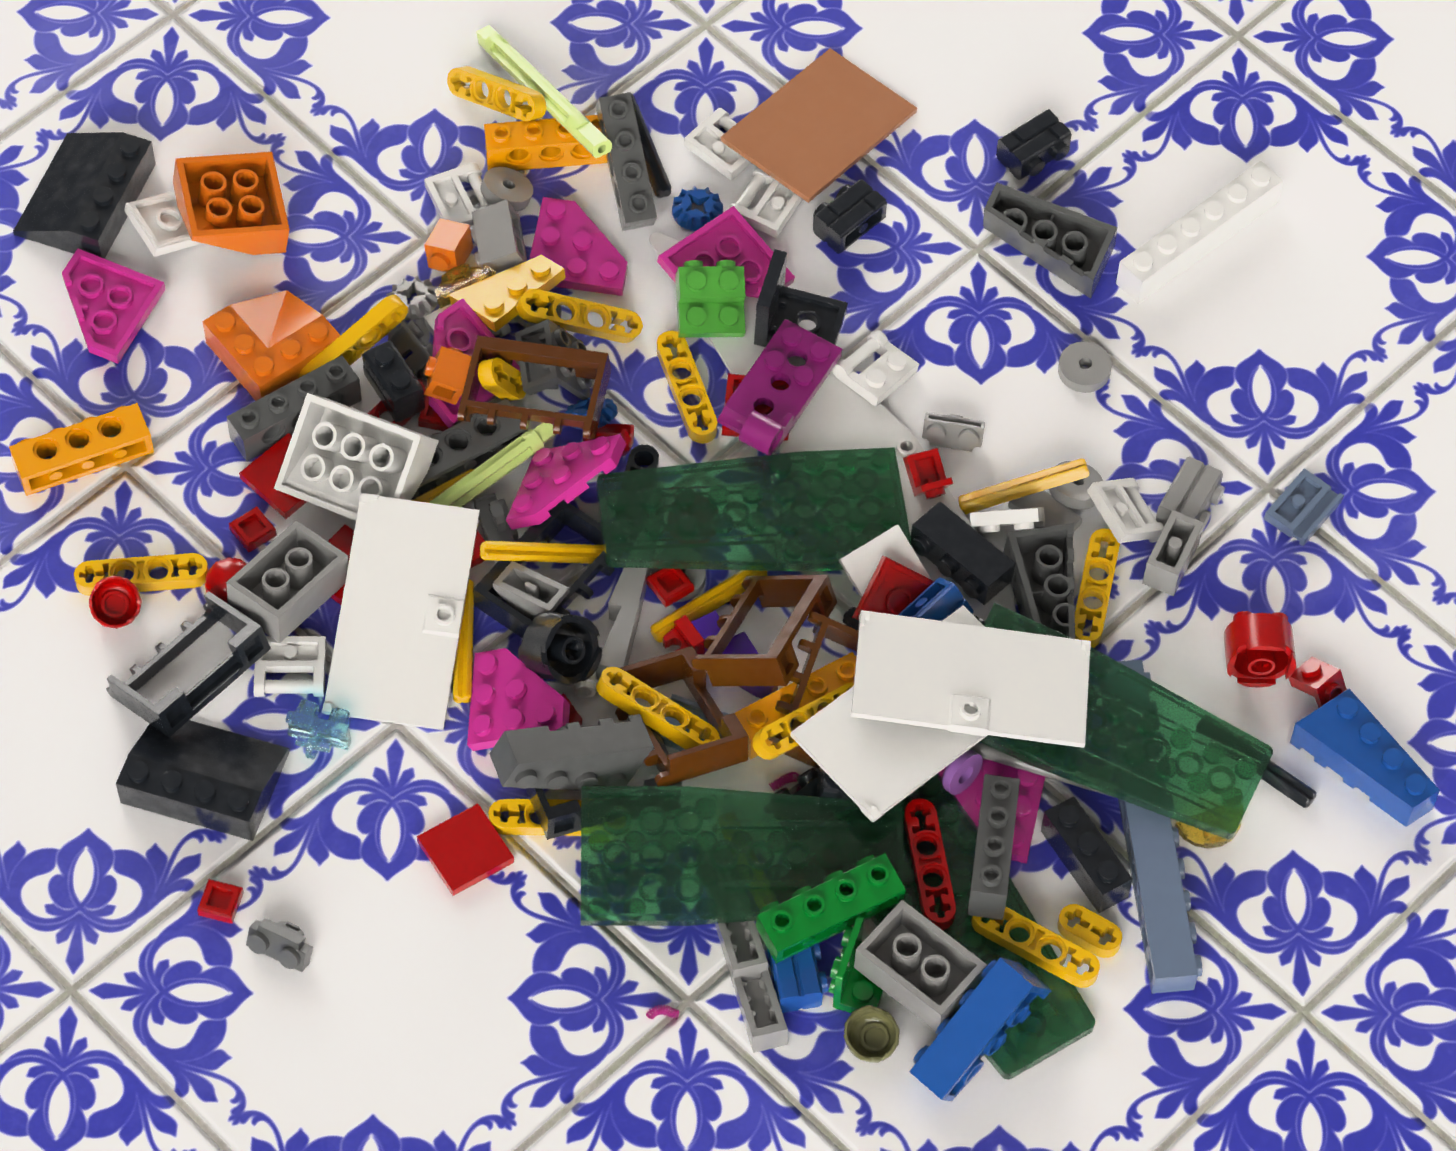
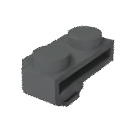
M492 493L473 500L474 508L480 510L479 521L487 541L516 542L519 539L517 529L512 530L506 522L509 509L504 498L498 500L496 494Z
M265 918L262 922L256 920L249 927L246 946L256 954H265L279 961L287 969H296L303 972L310 964L313 946L305 943L306 937H304V932L293 923L279 922L277 924Z

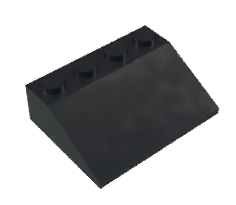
M124 132L67 133L16 224L13 234L73 254L79 248L105 259L128 217L124 211L126 203L137 200L156 165L152 141Z
M191 720L186 722L170 737L149 724L129 752L117 779L116 787L120 803L253 841L290 749Z

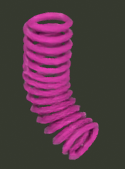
M797 772L786 773L773 781V783H769V786L773 791L775 789L778 790L779 787L782 788L787 783L798 782L796 778L799 774Z
M661 1004L660 1007L658 1005V1010L657 1006H655V1009L654 1007H652V1010L649 1009L646 1016L649 1019H654L657 1015L663 1014L668 1017L671 1016L673 1019L676 1017L677 1020L679 1010L668 1005L665 1007V1004L662 1007Z

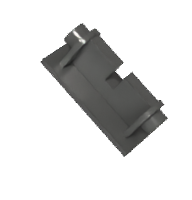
M403 320L399 327H395L387 334V340L393 342L403 358L411 351L413 352L405 359V362L418 379L427 381L429 376L424 375V369L429 356H432L433 344L431 342L427 345L421 338L425 333L413 320L409 323Z

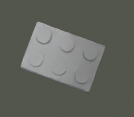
M295 521L226 582L228 604L261 625L264 633L281 643L345 584L348 555L298 521Z
M901 900L858 946L854 962V968L935 1031L947 1017L952 1018L960 1009L958 1005L960 999L969 989H976L983 980L981 974L987 966L981 959L904 900Z

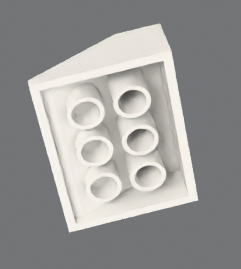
M307 393L274 489L356 520L360 493L411 500L428 473L439 440L333 400Z

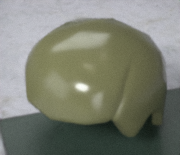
M866 1005L853 1011L845 1022L844 1039L847 1048L860 1060L869 1063H879L891 1057L899 1045L900 1029L894 1017L883 1009Z

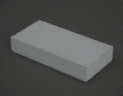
M1045 490L1009 501L1008 504L1010 509L1044 507L1045 527L1074 523L1075 531L1082 524V518L1060 504Z

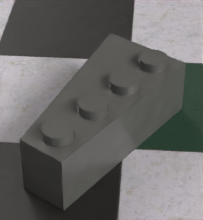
M998 182L984 208L983 227L1091 299L1115 247L1118 227Z
M1074 523L1009 532L1007 535L1003 553L1016 563L1011 584L1023 626L1027 633L1075 639Z
M638 714L628 716V722L614 723L613 718L599 719L596 726L581 727L579 722L566 723L565 726L555 731H550L548 726L504 731L489 754L502 787L623 792L654 746L642 717Z

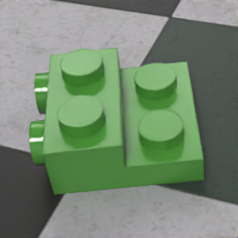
M690 260L684 262L683 267H678L675 274L678 338L744 337L746 333L744 266H736V262L733 260L718 261L716 266H703L702 261Z

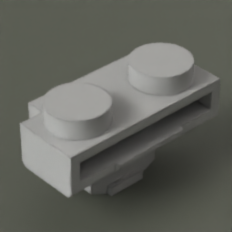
M926 412L922 438L927 439L930 442L929 445L972 452L973 448L982 446L985 422L963 418L960 415H939Z

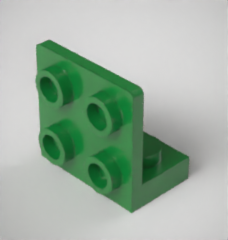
M858 915L854 926L847 925L841 942V946H843L841 956H836L830 973L832 980L829 993L834 994L833 1008L849 1013L866 1005L878 1008L884 993L881 988L854 968L856 949L863 942L864 917Z

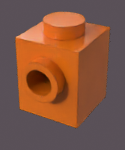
M441 218L438 220L424 244L428 268L459 274L473 250L469 224Z
M441 346L436 356H429L426 363L424 375L429 377L424 395L456 405L464 390L472 356L464 354L457 348Z

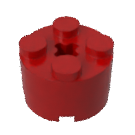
M1240 611L1233 616V621L1226 627L1223 635L1228 675L1230 677L1231 675L1237 677V683L1243 686L1255 688L1275 685L1276 679L1284 675L1285 680L1289 678L1296 669L1293 629L1288 622V616L1281 612L1270 614L1251 613L1249 611Z

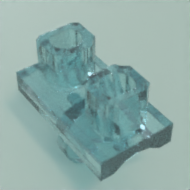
M302 699L295 712L288 711L285 720L288 723V736L296 738L295 745L306 747V758L315 759L318 751L330 753L331 747L348 750L351 744L349 729L350 712L336 707L332 708L328 720L318 718L319 705Z

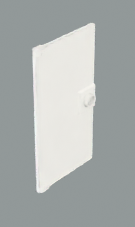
M360 493L322 713L444 730L480 510Z
M964 605L942 620L985 627ZM854 686L790 734L799 746L861 809L860 811L872 822H875L986 737L949 732L947 729L851 717Z
M861 610L859 615L851 717L947 729L949 732L971 735H992L1084 748L1091 641Z

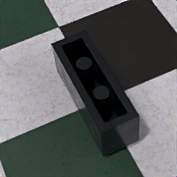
M938 502L912 524L909 543L914 551L920 556H925L936 565L942 575L950 577L959 584L969 597L976 598L985 605L1012 582L1016 563L942 502Z
M1073 796L1046 810L1043 815L1041 832L1098 914L1127 899L1133 878L1076 798Z

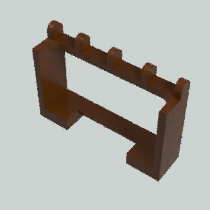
M477 335L458 409L457 420L471 422L473 413L488 415L487 425H495L497 416L520 419V429L528 430L530 421L554 424L553 434L561 435L564 425L583 429V438L595 439L611 374L609 354ZM498 357L511 366L513 360L574 368L576 377L595 379L587 415H574L476 401L480 386L477 371L478 365L483 360Z
M828 574L746 576L742 582L745 592L743 594H735L732 597L730 604L734 608L730 615H721L717 621L718 627L721 628L719 633L708 636L705 639L704 647L708 650L705 654L695 655L691 662L692 666L695 669L707 671L712 687L787 686L799 667V662L792 645L794 637L810 612H817L829 617L837 604ZM757 598H759L762 607H795L767 654H723Z
M810 612L807 620L815 624L812 631L815 633L812 642L800 639L797 646L798 649L808 653L802 672L796 671L790 680L797 684L790 704L785 701H777L775 709L787 715L799 708L823 638H827L857 652L858 630L817 612ZM794 719L791 720L790 727H792ZM779 733L769 740L773 741L771 745H774L783 738ZM800 746L784 753V755L820 769V766Z
M692 646L620 668L651 688L683 679L709 723L720 734V739L666 756L651 729L645 725L654 748L644 759V764L646 766L659 765L662 772L658 773L654 778L658 787L672 785L748 761V734L735 713L725 716L721 713L706 688V670H698L692 666L693 658L695 655H698ZM617 708L615 711V715L620 721H625L630 716L620 708Z

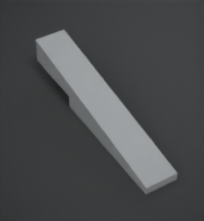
M657 493L608 602L609 620L615 622L602 649V658L596 670L597 680H599L603 670L607 667L621 668L629 663L647 589L646 577L650 576L665 516V495Z
M727 848L697 855V866L752 1051L756 1053L788 1045V1028L768 971V961L731 849Z

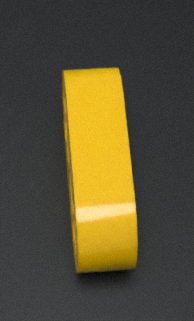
M498 357L483 360L479 363L477 370L478 378L484 389L499 399L504 400L507 398L510 402L525 397L526 393L523 391L519 370Z
M1078 904L1067 905L1060 911L1057 926L1058 931L1064 938L1102 958L1112 957L1119 951L1122 942V932L1116 924ZM1074 917L1079 918L1080 924H1076L1073 928L1068 926L1069 920H1073ZM1106 934L1112 937L1111 942L1108 941L1105 945L1099 943L1100 937L1103 938Z

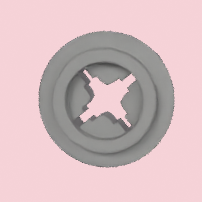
M418 276L413 281L403 279L401 285H392V292L386 294L387 296L397 295L408 307V314L404 320H416L427 316L436 308L439 302L437 287L433 286L429 279L421 281ZM417 293V296H414L413 300H411L409 304L407 298H410L412 294Z

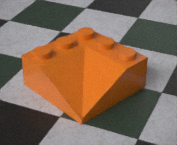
M272 152L175 159L173 187L179 212L192 241L251 255L286 253L290 229Z
M288 290L230 304L202 321L206 344L255 401L298 379L301 370L341 336L321 313Z

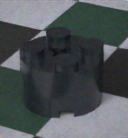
M542 612L537 614L535 619L528 625L522 639V644L518 649V656L528 669L535 672L544 681L574 685L580 681H586L596 672L602 658V647H599L597 638L600 634L593 622L585 617L557 612Z

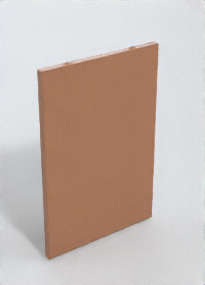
M830 48L723 134L720 141L809 203L912 117L918 108Z

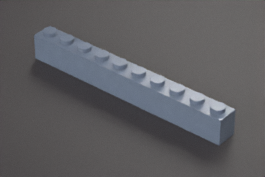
M1142 660L1101 663L1098 685L1115 783L1119 784L1117 796L1130 872L1133 878L1132 884L1151 994L1194 990L1197 978L1202 976V960L1200 955L1194 954L1193 944H1196L1197 941L1196 927L1194 922H1189L1187 912L1191 910L1190 893L1188 890H1183L1181 879H1185V865L1183 858H1177L1176 848L1179 847V831L1177 826L1172 827L1170 816L1174 815V804L1172 795H1166L1165 785H1168L1167 766L1160 763L1159 754L1163 752L1161 734L1155 733L1154 723H1157L1156 704L1149 701L1148 693L1152 691L1150 672H1144Z

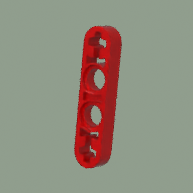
M915 799L909 802L905 808L904 826L921 911L924 917L941 930L949 928L955 920L956 904L937 811L930 801ZM921 811L922 815L926 817L925 830L919 831V820L915 817V812ZM929 841L935 845L937 850L931 855H923L916 847L920 842ZM928 873H936L942 877L943 882L937 887H930L924 883L923 877ZM940 897L941 910L945 912L943 918H938L937 913L934 912V898Z

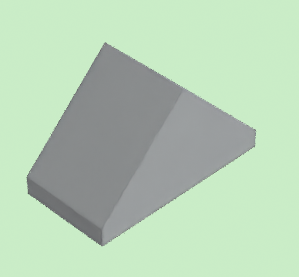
M514 561L510 562L493 583V588L509 606L532 621L539 613L553 612L570 592L569 587Z

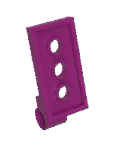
M785 319L725 404L717 422L739 433V441L768 456L772 455L773 452L775 453L839 361L843 349ZM799 356L806 363L802 366H794L789 363L788 359ZM782 380L789 387L786 390H776L771 384L774 381ZM763 404L769 406L772 412L763 415L755 411L754 408Z

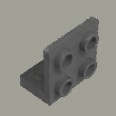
M549 319L515 333L516 341L586 350L581 340L576 339L566 332L564 328L559 327ZM519 361L523 391L531 396L559 384L583 401L589 397L591 398V379L576 377L574 368Z

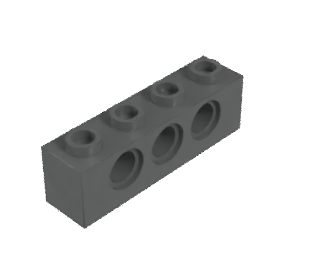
M627 92L600 97L595 107L601 132L612 143L611 152L606 154L622 231L652 226L657 219V213L631 93Z
M343 356L326 363L226 416L230 439L247 462L263 454L286 434L290 433L293 435L307 393L324 397L349 407L362 401L360 379Z
M507 398L495 403L513 406ZM475 414L472 416L471 422L457 421L451 428L441 433L430 435L429 437L439 440L431 462L434 465L429 467L428 473L411 500L469 469L477 468L521 436L527 430L520 429V419L497 416L495 425H487L488 415ZM484 433H493L491 435H483ZM455 448H464L463 450H454Z
M988 774L984 776L967 915L1003 920L1020 779Z

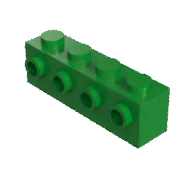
M886 853L876 858L874 855H869L858 861L855 868L845 873L842 870L833 872L823 880L824 883L814 888H811V886L802 887L792 894L791 899L781 904L778 901H774L764 906L760 910V914L757 915L756 928L775 963L844 931L847 925L854 926L857 915L864 917L865 921L904 900L906 889Z

